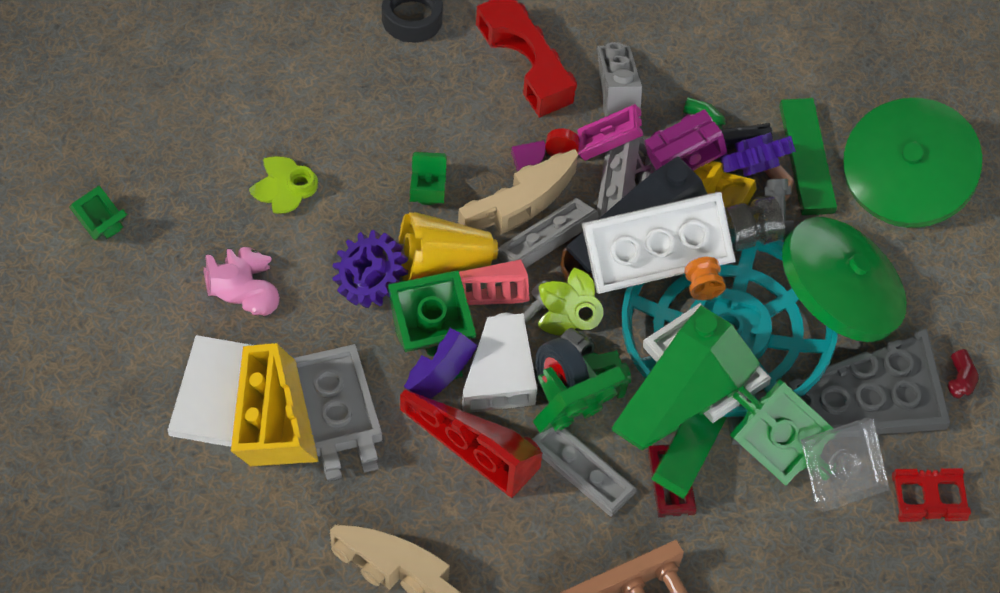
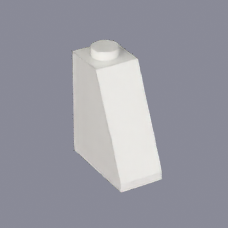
M500 313L494 317H488L463 389L462 410L471 413L535 405L537 385L524 314Z

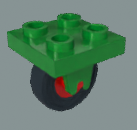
M555 338L541 345L536 353V367L538 379L549 404L533 420L539 433L552 427L555 432H558L570 426L574 422L573 418L583 415L584 419L600 412L604 408L602 404L618 394L616 388L626 379L620 367L617 366L596 375L575 345L567 339Z

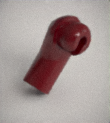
M962 349L951 355L958 374L957 378L950 380L947 385L951 395L956 399L961 398L965 394L967 396L972 394L979 380V374L968 351Z

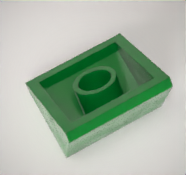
M459 270L388 284L395 332L404 352L438 346L450 328L462 333L468 339L476 338Z

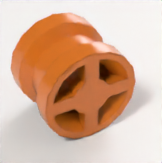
M700 257L686 265L684 272L688 281H691L689 290L694 299L710 300L718 297L725 291L726 284L723 277L719 276L721 267L716 258Z

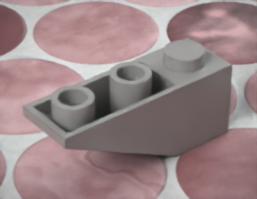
M611 42L606 44V46H597L605 117L634 104L641 109L642 85L630 45Z

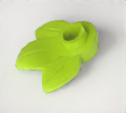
M267 157L263 159V163L268 177L250 187L249 192L260 202L272 203L273 213H289L300 205L302 199L312 196L317 191L318 178L310 168L297 166L291 158ZM298 182L306 183L305 185H295Z
M573 268L567 283L549 281L539 285L541 300L549 310L538 322V326L542 330L550 334L562 335L569 328L591 330L602 321L603 306L594 297L595 284L586 272ZM583 307L591 308L593 311L592 316L588 319L581 318L579 316L580 309Z

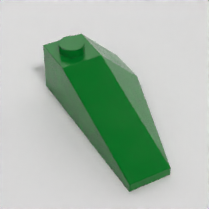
M700 305L678 331L612 426V431L643 451L679 429V425L696 414L701 415L710 410L712 404L725 396L729 398L735 392H739L738 389L757 370L760 362L731 323Z

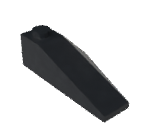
M677 156L651 173L599 219L707 195L702 180ZM582 232L567 245L566 249L588 273H592L584 232Z

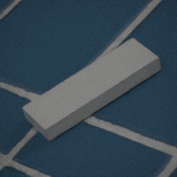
M575 198L498 247V258L504 263L522 260L524 267L527 268L583 231L582 223L599 219L598 211Z
M552 427L542 433H538L532 439L543 453L542 458L610 517L636 493V487L566 428L555 432Z

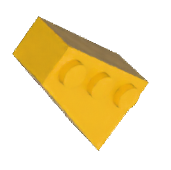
M277 343L243 346L231 452L249 466L319 462L296 360Z

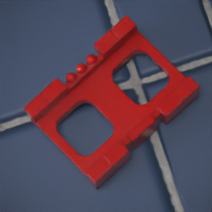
M941 468L939 472L937 470L932 472L931 470L926 472L920 470L919 473L917 469H895L892 473V480L895 483L899 522H921L922 517H925V519H940L944 517L945 521H967L971 511L967 502L963 468ZM904 484L920 485L923 491L924 503L906 504L903 500L901 486ZM938 485H957L961 503L944 504L941 502Z

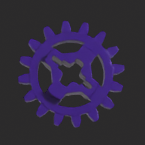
M770 132L735 143L737 151L721 156L720 160L724 172L742 168L744 176L778 167L780 165L778 157L796 152L792 136L773 141Z
M371 230L368 238L360 232L358 233V241L356 243L349 239L346 241L348 246L346 252L338 250L337 254L342 260L333 264L332 267L339 274L335 275L332 279L340 285L337 291L344 297H347L346 299L352 304L357 305L359 303L363 307L369 308L371 303L374 302L380 307L383 305L384 296L390 298L388 284L401 282L399 281L400 276L408 275L409 271L401 266L408 261V257L401 252L403 250L402 245L384 232L380 235L377 231Z

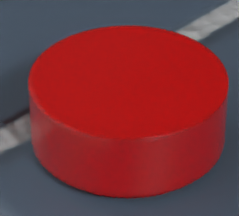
M565 128L554 129L546 137L545 150L551 157L557 153L564 154L574 149L578 153L580 138L572 130Z

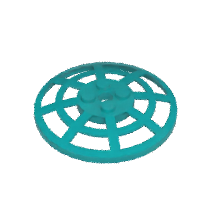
M729 228L732 245L741 246L743 249L739 264L720 265L719 276L735 277L732 289L726 288L716 298L696 300L690 309L701 303L703 307L735 325L738 329L737 332L757 359L765 353L767 348L788 351L782 363L770 373L766 371L761 363L759 364L771 378L770 384L763 388L766 393L772 389L777 380L791 369L800 352L821 353L819 363L810 377L797 389L793 390L801 397L820 380L829 366L836 347L838 333L826 326L825 340L804 339L803 319L796 304L799 298L791 288L787 291L770 276L752 269L757 250L768 253L782 261L784 243L774 237L755 231ZM682 274V277L667 288L658 304L639 296L640 290L645 283L627 287L622 306V334L634 365L645 379L657 362L652 356L641 358L637 351L633 337V311L636 309L654 317V333L664 327V322L670 323L684 314L683 312L670 309L669 306L685 288H690L691 281H688L685 274ZM749 281L766 288L777 298L763 305L756 297L746 292ZM786 309L792 324V337L771 334V317ZM737 406L725 414L724 417H744L748 410L743 406Z

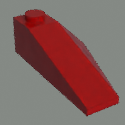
M405 389L400 394V410L509 497L513 498L541 468L543 453L537 443L531 438H523L512 429Z

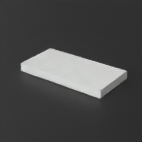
M721 192L582 223L596 293L598 294L685 274L686 265L700 257H714L719 261L720 265L736 262Z

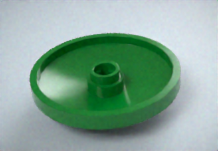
M901 98L874 108L855 125L845 146L844 176L854 199L872 216L898 227H926L949 219L970 201L981 177L982 149L977 134L970 123L953 108L938 101L925 98Z
M827 217L808 218L800 222L788 234L782 248L785 274L799 300L820 322L844 337L861 342L880 341L901 325L907 309L906 294L902 281L887 256L867 236L844 222Z

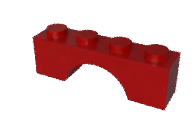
M490 0L478 5L476 26L490 47L516 50L522 53L532 64V68L524 77L523 95L540 118L573 104L575 90L577 89L576 79L570 71L567 72L557 51L554 48H550L546 43L541 28L538 25L534 26L528 17L524 4L518 3L517 0Z

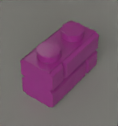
M705 109L694 115L685 116L681 122L665 130L656 131L650 138L644 140L649 159L656 170L679 156L694 171L728 153L722 131L713 122Z

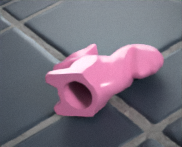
M250 247L240 248L238 256L231 249H227L225 264H217L213 256L206 255L204 278L208 296H217L232 304H242V308L245 311L251 312L252 315L266 316L277 309L280 299L277 288L266 280H254L252 274L267 271L270 268L268 265L272 260L270 256L262 255Z

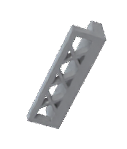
M636 138L605 152L597 205L599 218L636 187L634 181L635 174L639 180L640 176L645 172L653 173L656 171L649 159L644 138ZM639 150L646 155L645 166L638 154Z

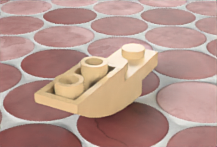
M575 149L564 154L557 153L544 162L534 166L528 165L514 173L513 187L502 188L494 195L479 201L472 200L459 208L458 224L480 230L495 224L501 235L524 224L547 208L567 187L576 173L578 153Z
M334 525L330 530L333 553L345 563L352 561L362 568V575L375 586L381 583L390 590L400 579L402 580V587L408 593H461L447 582L449 580L450 565L414 543L381 531L357 526Z

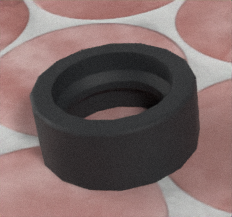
M442 0L382 1V23L385 30L395 39L410 43L426 41L435 36L442 27ZM419 2L428 6L432 12L427 18L414 22L398 18L393 11L395 7L402 3Z

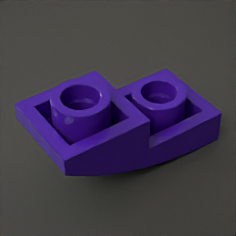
M450 328L445 338L439 343L437 352L432 360L423 355L420 356L417 364L410 371L404 388L432 399L455 379L472 357L478 345L462 333Z

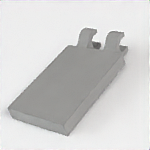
M353 344L294 358L297 364L317 456L322 458L327 482L342 478L341 464L337 452L355 447L358 448L363 472L378 470L376 461L378 457L373 443L382 441V431L356 345Z

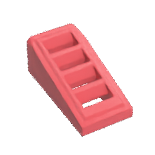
M522 260L459 272L468 305L515 304L530 301L528 274ZM495 282H501V285L495 286ZM466 283H472V291L466 292ZM480 283H486V288L481 289Z

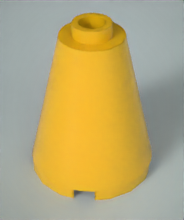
M409 212V214H405L400 227L399 244H404V255L408 257V261L401 266L409 271L408 275L402 276L403 281L457 270L461 272L491 265L492 260L497 259L498 242L496 239H493L492 234L488 231L418 212Z

